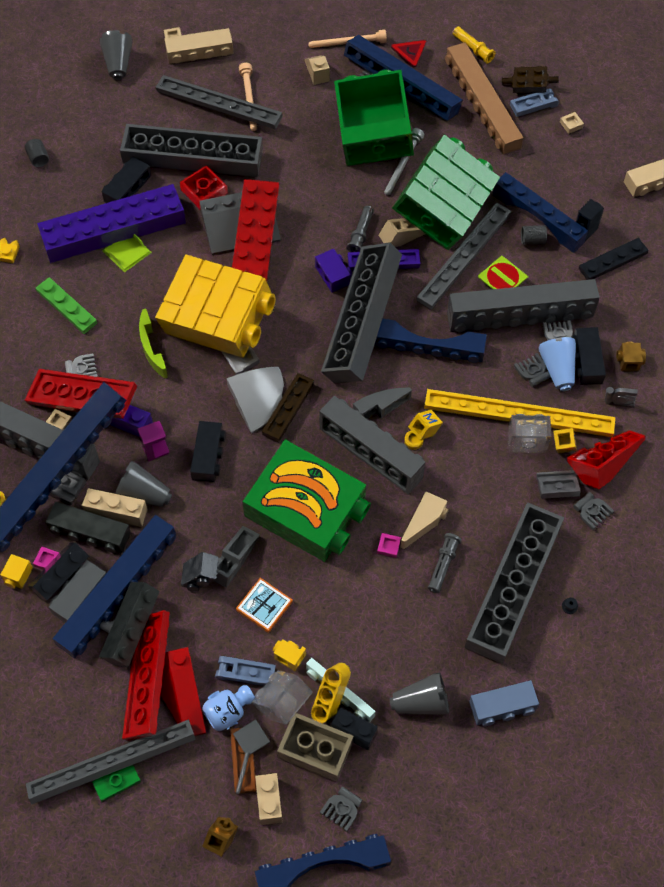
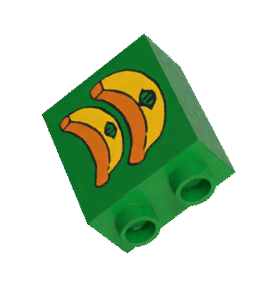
M285 439L243 500V510L246 518L325 562L331 552L340 555L344 551L351 537V534L345 532L346 528L352 520L361 523L368 513L371 503L365 500V483Z

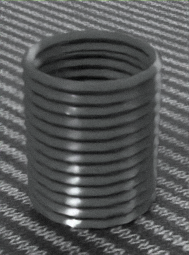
M40 139L29 140L25 144V150L31 164L35 167L46 165L49 161V156Z
M545 225L522 226L521 242L523 245L546 243L547 229Z

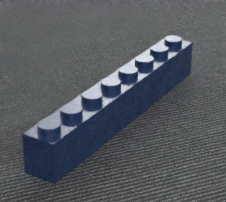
M357 35L347 41L344 56L373 74H377L382 70H402L404 89L407 96L447 121L459 113L463 99L362 36Z
M157 515L150 520L52 638L56 646L74 659L78 654L81 655L86 650L90 639H94L99 634L100 624L103 621L107 623L112 618L113 611L117 606H121L130 583L138 582L142 576H146L151 569L152 563L155 560L158 561L162 557L166 546H170L174 542L176 533L172 525Z

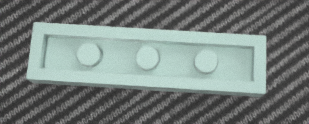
M313 658L306 663L308 676L314 681L318 679L322 682L326 669ZM346 687L341 704L345 707L350 706L355 711V715H358L359 718L362 717V720L366 719V721L371 722L375 717V710Z

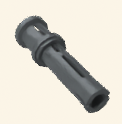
M364 206L357 228L351 233V241L347 244L349 252H360L362 244L366 241V231L374 213L373 208L370 211L371 206Z
M452 533L444 535V544L438 551L440 557L428 586V590L434 593H440L450 562L455 559L457 546L462 541L459 536Z

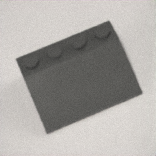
M242 192L199 201L212 255L234 251ZM276 217L272 243L281 241Z

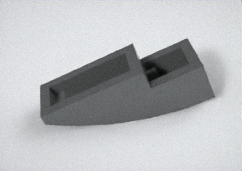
M410 387L376 392L353 403V409L360 411L366 419L376 413L380 418H383L410 400L412 390Z
M242 526L222 550V556L218 559L219 563H217V578L213 581L227 588L251 553L260 534Z

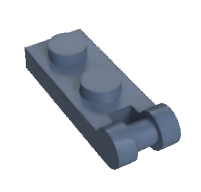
M552 89L510 100V106L516 117L548 107L554 108L559 105V101L554 97Z
M226 656L219 657V670H216L215 678L272 687L276 665ZM228 666H233L232 672L227 671Z

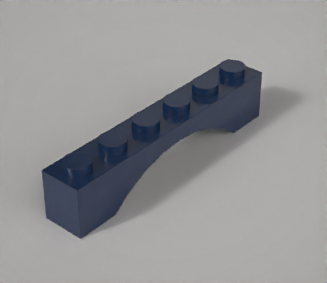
M507 172L499 178L493 189V195L506 205L520 207L536 216L550 229L558 242L571 252L575 253L585 243L588 233L587 229Z
M382 318L374 346L382 349L392 348L397 351H412L416 354H431L435 357H450L453 360L463 359L477 363L483 361L487 334L467 332L453 338L430 339L409 332L395 320Z
M372 834L365 837L366 840L361 842L351 840L345 842L343 847L329 846L318 854L308 852L302 854L300 859L286 858L281 860L279 865L265 864L259 866V870L255 871L258 887H290L308 871L329 864H349L367 871L390 866L391 859L384 835Z

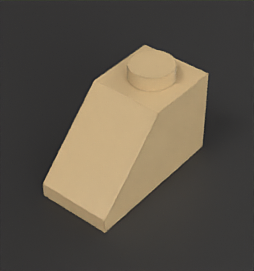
M320 55L305 59L314 85L330 81V68L325 56Z

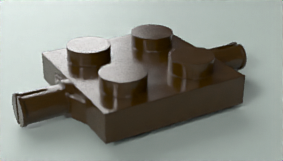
M547 66L514 67L512 77H502V85L512 84L513 93L546 92L549 83H559V76L548 75Z

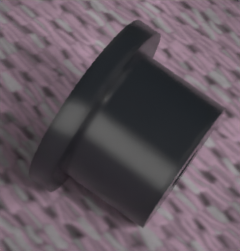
M570 597L563 601L562 609L565 613L574 614L577 611L578 604L576 599Z

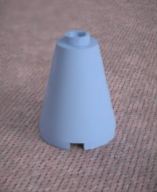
M562 337V341L556 342V339H551L539 345V352L555 387L560 389V391L570 390L575 382V339Z

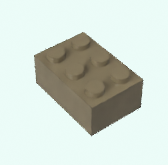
M294 712L277 750V755L279 759L337 782L352 747L354 736Z

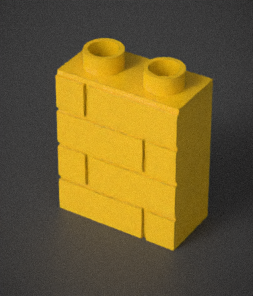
M185 254L155 318L168 335L244 358L248 348H254L258 344L261 335L260 321L263 315L268 316L272 313L276 297L275 294H272L266 279L262 276L242 272L238 269L222 266L207 260L204 261L203 259Z

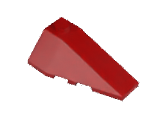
M629 430L611 437V441L602 444L598 442L594 444V448L588 450L582 448L567 458V462L584 484L601 489L616 476L643 443L646 436Z
M185 647L165 653L160 695L177 724L189 719L194 736L206 734L189 649Z

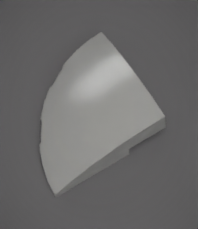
M279 367L259 368L227 378L228 388L251 434L263 428L283 398L284 383Z

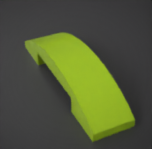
M143 309L140 316L139 332L145 356L152 368L160 376L168 378L162 354H153L147 334L153 333L147 309Z

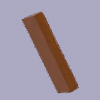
M241 728L230 729L235 794L245 753L233 733ZM254 753L249 755L240 793L257 792Z

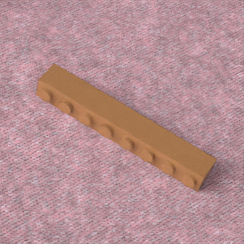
M464 42L448 47L447 55L445 56L446 63L451 66L453 75L459 80L460 87L466 91L467 99L473 103L474 110L479 113L482 124H485L488 128L490 137L494 138L497 149H500L503 154L521 149L523 143L522 134L467 44Z

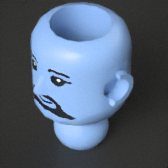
M247 685L241 686L235 694L230 690L216 691L208 696L209 700L204 703L202 709L215 730L222 731L226 728L228 730L233 725L238 724L237 721L244 714L242 707L253 703L255 696Z

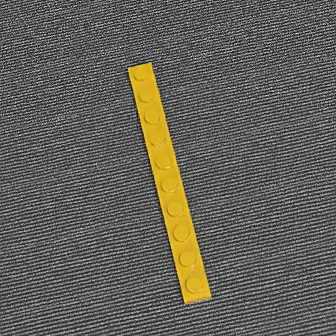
M427 389L424 409L561 430L573 428L574 432L613 437L615 428V417Z

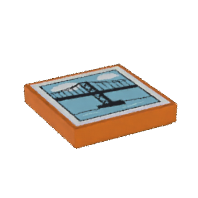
M259 578L237 606L236 611L269 633L292 604L293 599L262 578Z

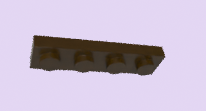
M297 373L262 430L263 436L278 443L280 442L314 385L313 379Z

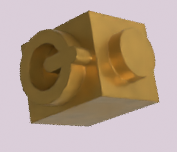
M626 342L621 344L620 350L616 352V359L620 361L621 371H640L641 366L645 365L646 352L645 349L641 348V343Z
M219 816L209 828L202 847L222 857L232 844L238 826L230 818Z

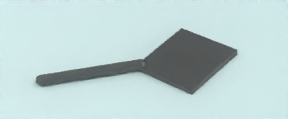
M257 720L252 721L233 733L245 753L236 794H240L249 755L270 743Z

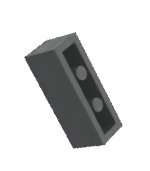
M86 560L75 571L72 579L65 582L63 590L59 595L54 596L50 601L49 609L51 613L66 623L106 575V572Z

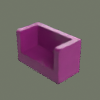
M160 421L138 428L141 444L148 462L170 453L164 440L166 435Z

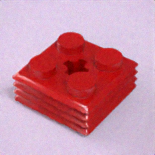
M207 165L180 182L181 191L199 209V201L221 197L228 193L227 185Z

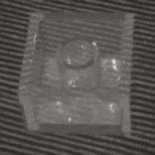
M524 414L511 415L507 431L508 453L546 454L552 437L550 416H544L543 414H536L534 416Z
M278 670L269 677L268 683L257 691L252 703L267 719L287 725L313 691L298 675Z

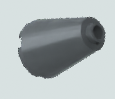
M118 30L103 33L102 38L99 39L109 76L115 80H121L126 76L133 39L126 32L125 34H120Z
M131 461L125 470L127 472L120 480L115 494L145 500L146 504L163 507L164 504L168 505L172 494L169 493L170 489L136 462Z
M434 673L394 692L393 697L390 698L391 709L396 710L397 714H449L447 694H445L441 673Z

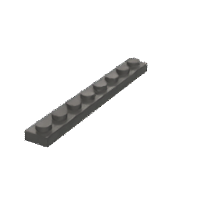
M165 75L161 77L156 85L157 92L273 129L277 128L283 117L282 112Z
M496 203L417 296V301L432 310L509 218L511 211Z
M189 719L158 731L156 735L140 738L26 783L31 805L196 740Z

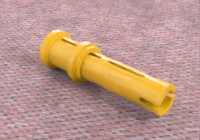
M459 26L454 29L453 36L463 43L465 42L473 50V53L476 56H480L486 64L494 59L496 52L493 49L487 48L484 42H478Z

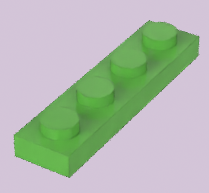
M50 277L36 287V291L83 334L97 324V320Z

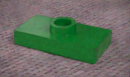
M133 765L92 781L101 802L141 782Z

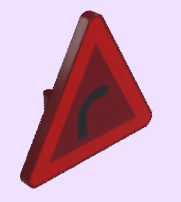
M426 40L392 44L391 48L412 67H417L425 48Z

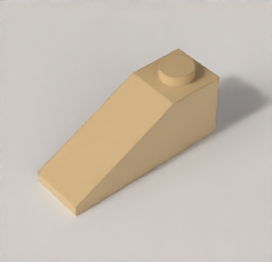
M400 218L387 220L378 236L383 243L391 242L394 247H398L425 235V233L407 219Z
M425 492L401 539L400 548L405 549L436 527L441 519L444 520L449 510L446 508L447 500Z

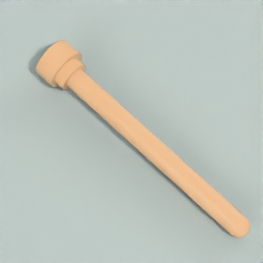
M379 30L376 34L362 36L368 41L380 42V44L387 43L386 30ZM354 37L309 42V47L343 45Z
M242 63L239 65V74L244 79L246 101L253 103L250 81L252 65L250 63ZM249 121L250 129L256 131L257 124Z

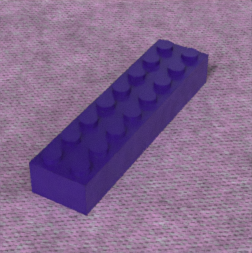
M174 184L43 221L37 223L49 261L52 263L133 238L134 234L137 237L185 224L186 221L184 209Z

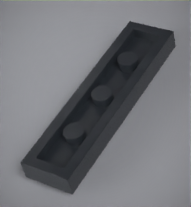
M638 237L579 265L578 269L586 280H592L646 255L649 250Z

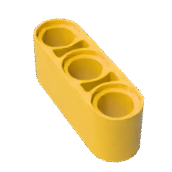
M337 663L324 673L311 710L313 720L324 723L336 715L351 674L350 668L345 663Z

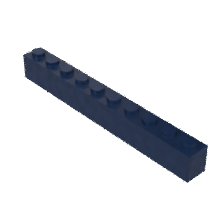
M105 382L102 383L1 505L0 553L10 546V541L14 536L21 533L23 530L22 526L35 516V511L48 500V495L51 491L59 487L61 479L65 474L67 475L73 470L75 462L86 454V449L89 445L98 440L99 433L103 428H107L111 424L113 416L124 408V403L127 400Z

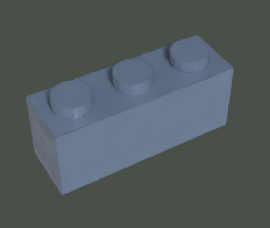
M531 680L471 695L469 700L476 725L482 724L483 726L492 725L495 723V720L503 719V721L512 720L518 714H523V716L535 713L539 706Z

